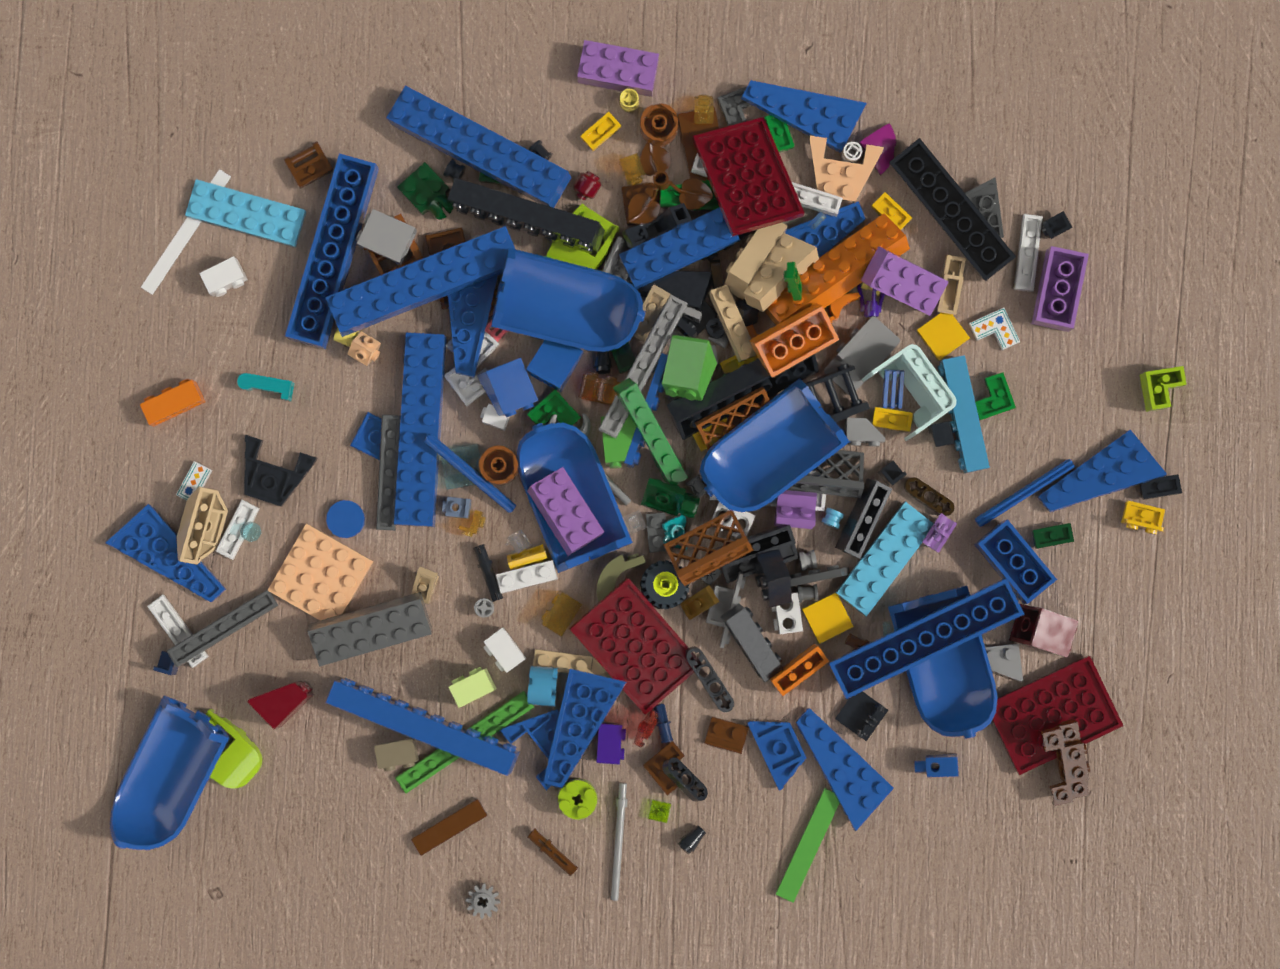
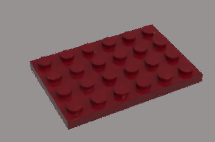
M764 117L693 136L692 141L732 237L804 216L805 212Z
M626 578L569 628L613 679L627 682L622 690L644 715L694 673L685 657L686 650L689 647L629 578ZM691 652L692 656L690 657V659L693 658L697 662V664L702 663L696 657V655L693 652Z
M1089 655L997 698L996 713L992 719L1018 775L1057 758L1056 750L1047 752L1043 750L1044 742L1040 731L1053 728L1063 721L1074 719L1078 722L1080 740L1087 744L1124 726Z

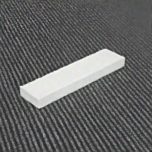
M1023 214L1014 290L1034 291L1043 216Z
M161 595L147 606L175 645L193 635L165 595ZM204 651L187 662L191 668H194L209 656Z

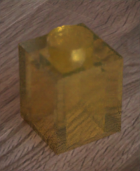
M637 153L619 159L627 185L631 183L632 185H637L643 182L642 179H645V172Z

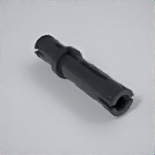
M485 544L474 547L473 550L479 562L478 568H481L492 602L503 599L504 597L500 593L491 565L493 562L488 557Z

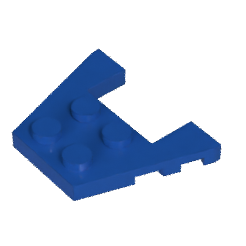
M555 709L505 727L500 731L510 744L527 732L549 760L560 711ZM544 769L536 778L548 790L551 785L543 783L546 769Z

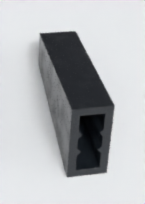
M675 271L636 290L641 296L647 297L652 286L656 285L670 293V295L688 303L687 307L701 312L712 281V273Z

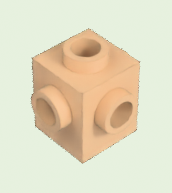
M361 331L352 341L348 355L367 366L372 360L375 362L379 357L380 351L378 350L381 343Z

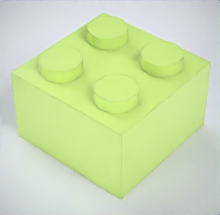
M479 667L469 672V677L465 678L463 675L451 681L453 685L449 686V689L459 708L497 689L487 668L482 670Z

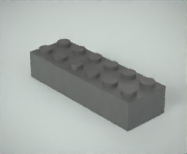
M418 592L310 623L307 632L320 667L431 635L432 625L422 594Z

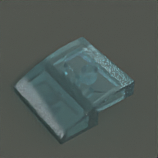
M478 443L449 448L482 476L479 469L480 453ZM441 457L447 490L475 485Z

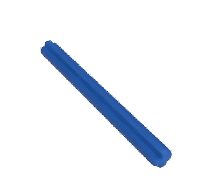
M430 433L424 438L423 441L504 510L511 513L515 509L516 504L433 434Z
M1067 459L976 517V524L982 527L1073 469L1075 467L1073 462Z

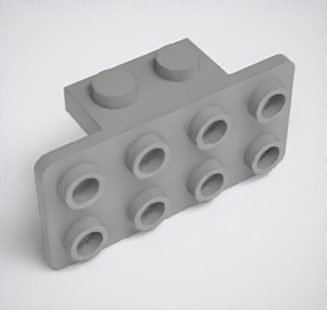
M871 317L860 330L856 328L849 336L851 340L847 344L843 342L836 350L838 352L837 356L824 369L825 375L838 370L837 367L842 364L854 365L855 370L850 371L849 374L857 391L864 383L862 378L877 368L900 343V339L876 317ZM842 375L831 379L849 395Z

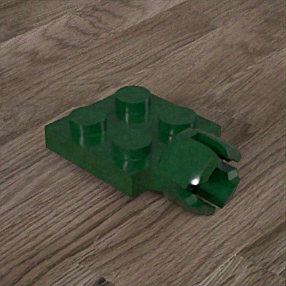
M426 162L397 186L398 190L422 215L431 212L436 219L442 220L447 217L443 213L442 208L449 214L454 209L447 197L448 192L451 191L450 188Z
M649 478L641 505L674 516H678L680 513L683 516L694 518L700 498L686 493V489L677 485Z

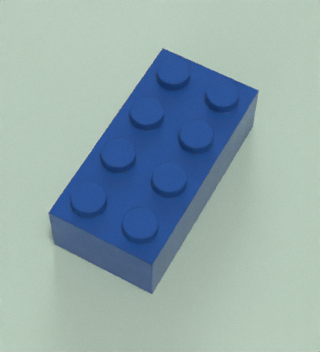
M1008 519L1003 520L974 544L1002 579L1008 580L1014 594L1022 604L1030 603L1057 580Z

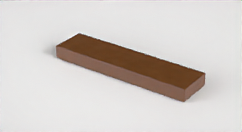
M476 799L415 836L411 841L420 856L485 818L488 814L479 799Z

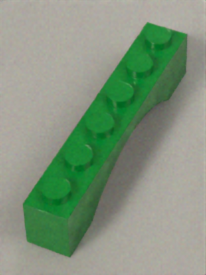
M627 378L613 387L621 404L648 446L664 481L671 485H677L688 477L637 384L632 379Z

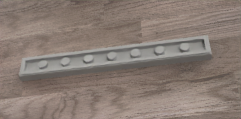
M673 295L669 296L626 379H632L640 391H642L688 305V303ZM617 395L599 427V431L615 439L629 415Z

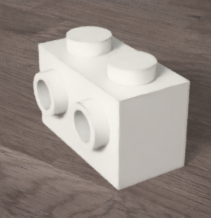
M234 256L199 273L209 294L213 297L223 296L227 293L226 290L232 287L234 289L239 288L248 280L239 261Z
M501 628L484 641L486 644L484 649L489 656L494 655L497 659L495 664L501 672L504 670L506 673L526 659L504 628Z

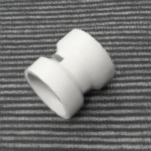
M857 142L847 143L841 153L842 160L857 163L862 155V147Z

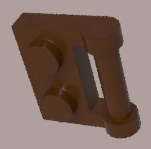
M318 141L312 143L313 146L293 157L284 159L300 189L334 171ZM316 152L319 155L297 168L294 166V164Z

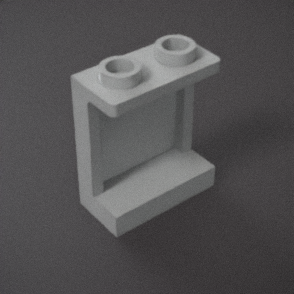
M373 209L371 213L366 215L364 220L366 225L363 231L360 230L357 235V245L362 249H368L402 266L417 233L416 228Z

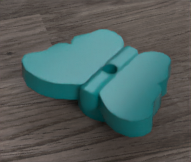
M679 515L662 524L663 530L666 531V536L663 538L664 544L685 534V516ZM681 545L674 546V548L681 550Z

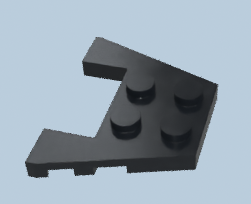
M245 435L244 495L283 507L318 458L300 452L295 469L291 471L258 460L263 440Z

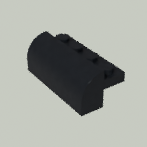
M783 524L747 537L753 551L722 566L721 569L726 583L737 580L739 571L743 572V577L756 573L754 563H757V554L779 549L785 563L798 559L799 555L791 526Z

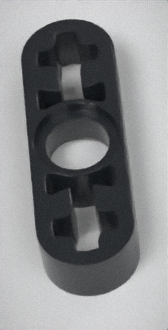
M669 758L663 762V772L692 801H703L707 798L708 790L706 786L678 758ZM684 774L688 777L687 785L682 782Z

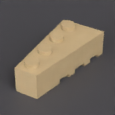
M784 223L758 229L755 234L751 233L746 240L747 246L740 248L736 255L738 259L735 263L731 262L726 270L728 275L725 285H728L732 294L742 300L745 298V289L781 235L786 232L787 225Z
M783 233L745 289L744 297L746 303L760 311L767 309L787 287L788 282L784 281V270H787V262H795L799 275H803L807 271V267L819 259L817 248Z

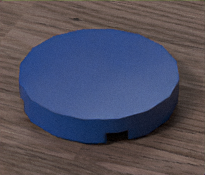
M342 500L330 507L326 522L328 529L334 535L340 538H351L362 531L365 525V515L358 504L353 501Z

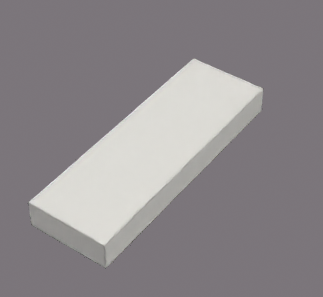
M241 500L215 551L234 560L260 508Z

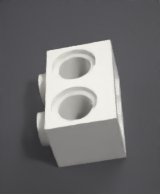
M719 502L712 519L718 517L719 512H727L729 509ZM734 511L737 519H742L746 522V527L743 531L747 536L755 515L748 512ZM728 518L726 522H723V525L731 527L733 518ZM732 533V536L740 539L742 537L739 533Z
M791 593L792 602L787 610H783L780 605L772 607V612H776V619H773L774 629L779 634L803 631L798 593ZM785 618H790L793 622L792 627L789 629L783 627L782 622Z

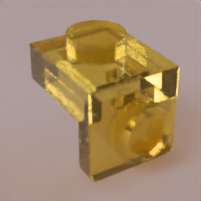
M705 94L694 96V123L712 124L714 115L713 96Z
M475 510L470 528L458 526V529L462 530L461 534L472 537L473 534L478 535L479 529L484 527L486 517H483L484 513Z

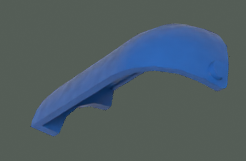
M508 248L502 270L503 276L501 281L504 283H499L496 296L498 299L494 308L491 327L584 350L606 352L620 348L630 341L638 329L639 323L644 321L646 311L643 310V301L640 293L633 285L622 278L607 272Z
M799 378L724 435L708 450L700 467L702 480L707 485L704 489L710 497L715 496L729 510L741 513L755 511L772 502L850 441L830 415L826 414L822 407H820L821 404L808 386Z
M540 423L533 426L532 431L525 434L519 441L517 449L518 472L557 572L560 573L590 561V559H596L633 543L596 450L589 438L577 427L566 423H551L545 426ZM562 467L604 531L600 537L569 556L527 492L531 485Z
M968 586L946 590L941 593L889 606L888 609L894 630L970 595ZM982 635L906 670L916 707L921 718L933 731L942 736H964V739L975 737L976 732L983 730L992 722L996 713L998 697Z
M163 695L119 785L110 818L111 836L114 844L119 848L151 850L164 846L176 838L185 827L229 739L221 726H214L209 722L210 717L199 710L195 713L187 709V704Z

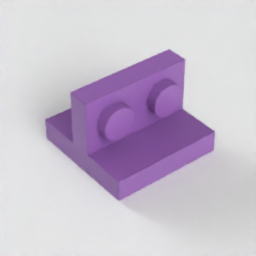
M786 490L777 497L774 526L787 524L793 528L813 529L816 522L817 493Z

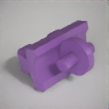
M940 513L922 543L939 553L957 523Z

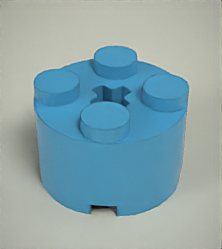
M530 666L528 704L555 706L558 668Z

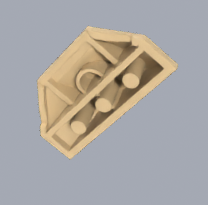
M199 486L188 498L177 534L178 561L199 564L202 559L217 548L228 513L218 490Z

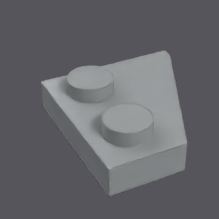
M1019 644L985 647L992 671L1018 681H1023Z

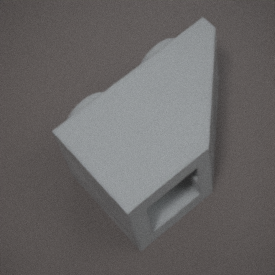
M867 418L845 419V435L850 441L849 446H861V443H869L868 446L879 447L880 443L885 442V437Z

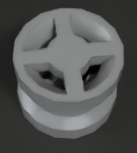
M810 550L808 553L798 552L801 571L810 567L812 569L817 568L814 550Z
M479 599L475 603L474 611L479 617H489L494 612V604L490 599Z

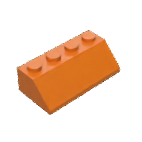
M815 303L749 341L758 359L773 378L838 341L839 338L823 306Z

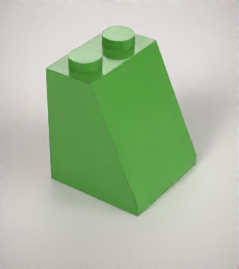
M678 335L672 336L662 381L666 395L702 401L717 365L709 340Z
M629 415L616 439L602 432L606 466H610V469L621 468V464H625L624 462L636 430V425Z

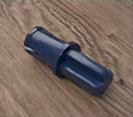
M657 704L654 710L661 743L673 741L669 725L671 721H668L665 704Z

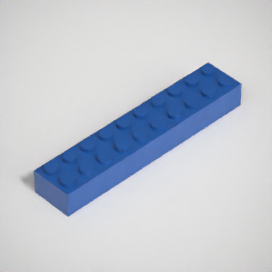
M406 85L386 117L392 126L537 203L554 208L571 180L569 172L562 167Z
M339 153L285 337L289 340L326 350L335 319L325 297L344 289L358 242L356 238L362 228L379 171L376 163Z
M506 226L325 298L339 332L344 337L502 274L508 248L515 249Z
M406 333L394 514L395 525L435 527L439 454L423 440L430 433L438 440L441 437L445 345L447 339L443 334Z
M1004 578L828 663L847 699L1024 615V612L1008 580Z
M341 678V680L334 681L326 700L327 704L508 776L512 773L520 751L516 750V746L509 743L500 744L498 743L499 739L489 735L488 737L480 736L481 732L472 728L465 730L460 723L444 721L445 717L437 714L428 715L426 714L427 710L423 708L408 707L409 703L403 700L393 701L391 700L392 696L382 692L376 694L371 687L365 685L356 686V682L351 679Z

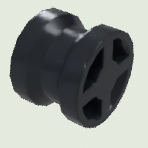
M451 159L443 175L453 178V181L455 178L461 179L466 166L459 165L456 160Z
M713 318L708 321L706 325L708 335L713 339L722 338L725 330L720 319Z

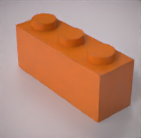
M185 379L179 382V386L173 389L168 387L162 390V394L156 397L152 395L145 398L140 407L148 424L153 427L205 403L206 401L197 382Z
M813 644L783 666V670L769 680L779 694L784 696L826 665L829 660L819 646Z

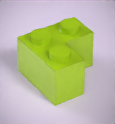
M1184 366L1148 371L1139 375L1146 412L1171 407L1168 389L1187 385Z

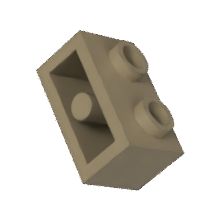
M414 738L374 746L378 769L383 768L384 772L395 770V766L403 765V768L415 766L414 762L419 761Z

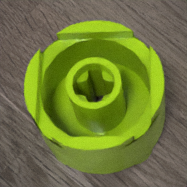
M582 778L566 782L558 796L560 810L571 819L587 818L593 813L597 805L596 789L592 783ZM580 794L583 802L575 803L573 796L576 797Z

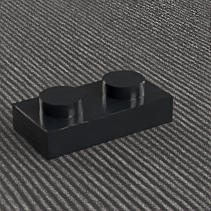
M1179 474L1159 477L1139 484L1142 500L1182 494Z

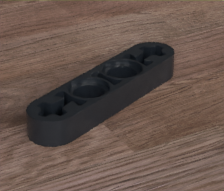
M696 646L688 648L685 653L686 660L720 711L730 712L734 707V700L704 653ZM691 652H699L697 657L702 663L697 664L693 658L690 659L692 656ZM702 667H709L710 673L705 677L701 676L699 673ZM714 682L720 685V689L717 692L710 691V685ZM721 694L726 701H728L727 707H725L724 705L720 706L723 704L721 699L718 697Z

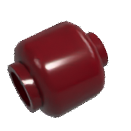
M589 171L580 173L573 186L574 190L577 191L576 196L585 201L587 198L594 199L601 187L600 178Z

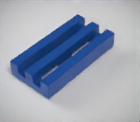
M884 370L883 408L902 409L904 370ZM889 374H892L891 400L890 403H887ZM897 374H899L897 403H895Z

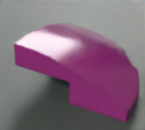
M890 123L859 143L864 151L866 144L884 147L874 166L879 175H882L889 168V162L894 159L896 137Z

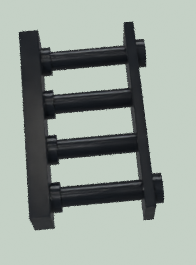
M848 363L838 366V370L805 383L817 400L818 397L814 385L822 382L825 383L834 407L833 413L829 415L835 422L870 409L868 401H862L858 398L849 374L850 371L855 370V366L848 365ZM840 375L843 377L852 401L850 402L851 406L846 408L841 406L831 380Z

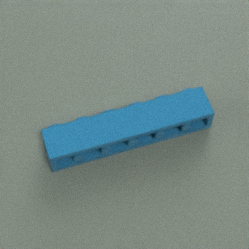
M965 355L944 359L939 362L938 373L943 377V381L956 398L955 407L947 413L951 414L952 418L950 425L952 433L955 432L956 436L954 446L960 454V459H958L960 470H963L965 474L990 468Z

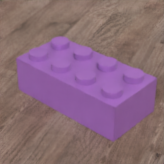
M584 40L577 75L578 83L618 91L633 89L637 94L652 97L659 54Z
M880 246L877 248L860 280L868 286L931 316L948 284V281Z
M1053 246L1046 250L1031 324L1067 332L1074 329L1089 254Z
M563 467L531 485L527 490L568 556L604 533Z

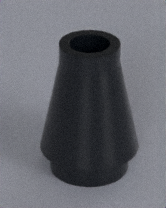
M596 351L593 367L595 373L608 374L611 372L612 363L608 351Z
M697 825L696 828L680 838L681 841L678 845L689 855L695 851L706 832Z

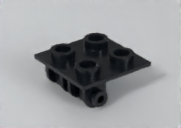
M862 691L848 699L835 719L867 742L888 712V709Z

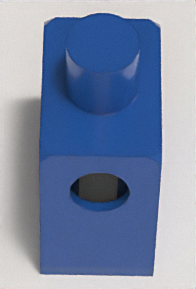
M957 753L926 755L925 761H914L915 773L927 772V777L959 776ZM938 763L940 767L933 769L931 764Z

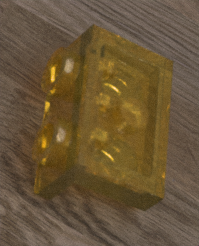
M564 592L561 595L556 594L551 602L554 606L550 611L546 610L541 618L543 626L561 637L582 606L580 602Z

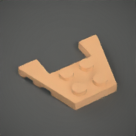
M810 136L817 190L842 197L843 200L856 201L884 147L866 144L863 164L824 158L827 138Z

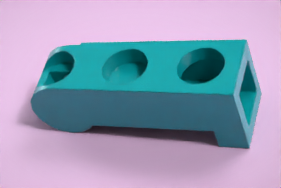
M243 373L237 379L238 386L245 391L256 389L281 394L282 400L292 401L295 385L292 381Z

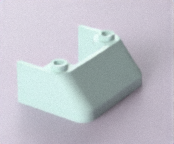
M914 344L908 345L862 378V381L865 382L876 373H879L884 379V370L905 371L904 385L921 407L913 415V421L918 429L905 437V441L917 435L952 410L956 405L954 394L920 347ZM889 374V381H892V374Z

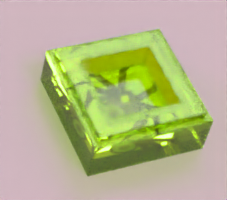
M652 799L648 819L667 823L671 803Z

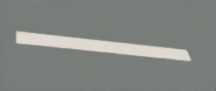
M219 169L211 184L225 187L231 176ZM187 217L141 288L153 295L201 223L200 220Z

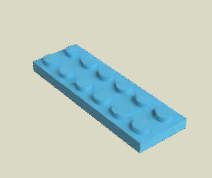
M196 179L185 216L296 247L306 210Z
M906 501L903 502L835 593L864 616H868L922 544L923 539L934 523Z

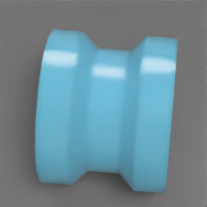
M826 508V516L822 518L821 522L839 529V522L843 519L844 514L831 508Z

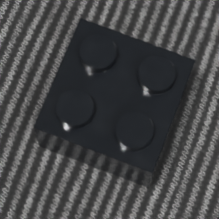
M779 549L757 554V563H754V567L758 576H755L757 587L762 589L761 596L763 601H767L769 608L791 603V576Z

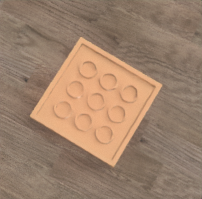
M306 524L268 591L321 621L344 614L374 561Z

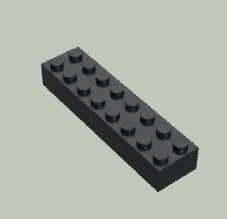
M920 137L889 162L985 282L1016 258L1014 253Z
M458 178L454 179L448 196L452 207L456 208V211L460 214H474V217L484 221L487 218L499 226L503 224L510 225L509 228L515 231L523 229L529 235L535 237L542 235L551 242H556V240L562 241L563 245L571 248L575 245L581 247V250L587 253H592V251L598 253L605 233L599 221Z
M815 354L811 355L773 378L758 358L749 364H744L739 369L726 373L715 381H710L702 401L681 397L667 404L673 424L682 440H685L699 432L695 422L763 386L768 397L784 390V387L793 384L799 378L804 380L818 373ZM763 395L755 397L753 403L762 401ZM740 405L736 412L744 410L747 405ZM730 414L722 415L719 421L728 418ZM707 423L701 427L702 429H705L713 424Z

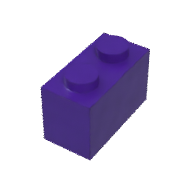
M602 723L599 727L597 763L620 764V760H624L625 748H621V740L625 741L626 729H622V724Z

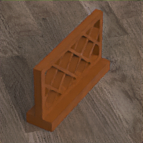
M763 386L695 422L707 451L712 447L709 444L712 437L721 439L727 434L729 427L735 428L738 426L731 424L734 416L742 417L739 422L740 424L751 416L748 415L751 406L759 410L770 401ZM763 395L761 404L753 403L755 397ZM740 405H747L744 413L736 412ZM730 414L727 422L719 421L722 415ZM707 423L713 424L710 432L704 431L701 426ZM717 425L725 426L722 434L714 433Z
M729 510L664 544L676 573L684 586L753 551L733 510ZM732 517L731 527L724 526V520ZM710 527L716 528L713 536L705 534ZM721 529L729 531L726 539L718 537ZM733 532L739 533L742 538L736 541L730 540ZM693 536L699 537L696 545L688 543ZM703 538L711 540L708 548L700 546ZM716 541L724 543L719 550L713 549ZM676 545L682 546L679 554L673 553L670 548ZM686 547L694 549L691 557L683 555ZM698 550L706 552L705 557L701 559L695 558ZM681 559L688 560V565L680 569Z

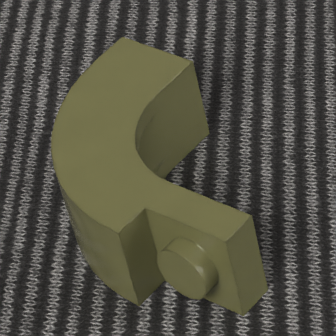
M638 553L627 557L628 561L626 562L623 555H620L606 565L600 574L597 584L598 602L615 589L616 580L622 572L646 563L643 555L640 557Z

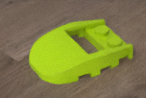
M582 203L573 214L599 221L605 230L602 241L605 243L594 257L582 251L578 246L574 245L573 248L563 245L562 241L556 240V242H552L546 257L597 270L604 263L613 245V239L620 229L617 225L606 220Z
M210 709L205 714L210 717L209 722L214 726H222L235 738L233 743L219 757L210 778L226 788H241L249 783L260 770L262 754L256 744L247 737L244 730L235 726L227 718H221L214 713L215 710Z

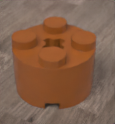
M659 103L650 105L643 111L640 120V132L644 140L654 146L664 147L675 139L678 132V117L672 107ZM663 123L662 127H656V124Z
M492 446L481 456L479 469L482 476L491 484L498 486L506 485L512 482L518 474V460L516 455L507 447ZM498 461L504 464V467H501L499 471L494 467V465L498 464Z

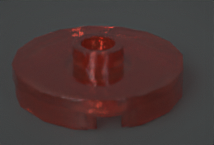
M651 710L645 719L640 722L634 739V745L640 748L645 745L642 741L644 739L647 740L651 736L657 724L656 717H659L657 712Z

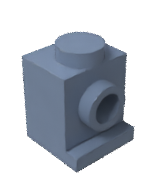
M447 497V501H443L442 512H446V517L470 519L472 500ZM458 504L459 510L454 511L453 505Z

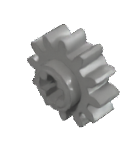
M483 883L482 888H479L476 884L474 887L475 892L473 890L468 892L472 898H466V902L471 903L467 910L474 909L473 916L480 913L481 919H483L485 913L491 917V910L497 912L498 907L495 904H500L501 902L500 899H495L499 892H492L493 885L487 889L486 883ZM480 897H482L483 899H488L486 905H484V903H479L481 899Z

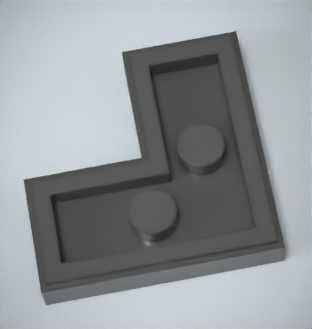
M747 86L717 97L727 127L746 122L742 110L753 106L741 99Z

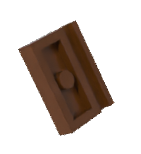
M712 716L704 744L742 754L749 727Z

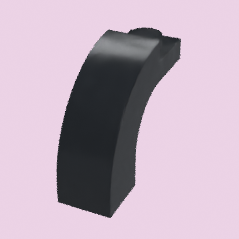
M682 203L668 208L652 222L626 229L622 234L629 249H632L688 223L692 219L685 204Z

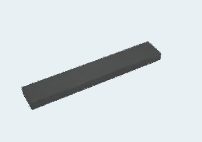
M382 415L376 530L396 531L394 514L401 416Z
M267 589L167 650V653L178 668L273 610L278 604Z

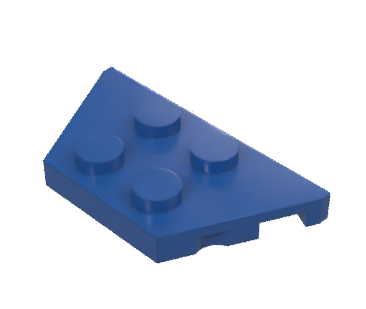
M749 721L747 724L780 791L794 775L798 767L805 761L804 751L790 722Z

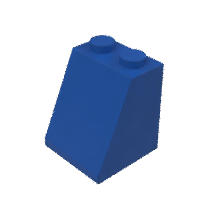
M544 340L526 371L528 375L562 392L581 359L583 350Z
M521 358L477 375L499 416L505 415L506 418L517 414V409L527 410L534 407L533 403L538 401Z

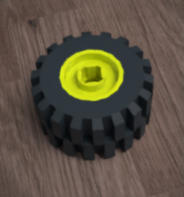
M670 560L653 563L641 577V593L657 609L666 610L674 608L685 600L687 593H689L690 584L686 586L682 584Z

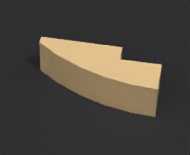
M945 255L942 278L947 280L948 284L938 301L937 312L957 314L966 258Z

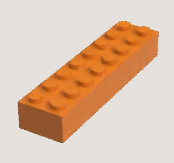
M885 213L821 256L815 263L808 266L807 271L803 275H799L802 282V300L794 301L792 294L788 293V288L786 287L780 293L781 295L764 310L775 325H778L815 303L826 308L862 283L860 280L879 246L898 256L907 252L910 247L906 235Z

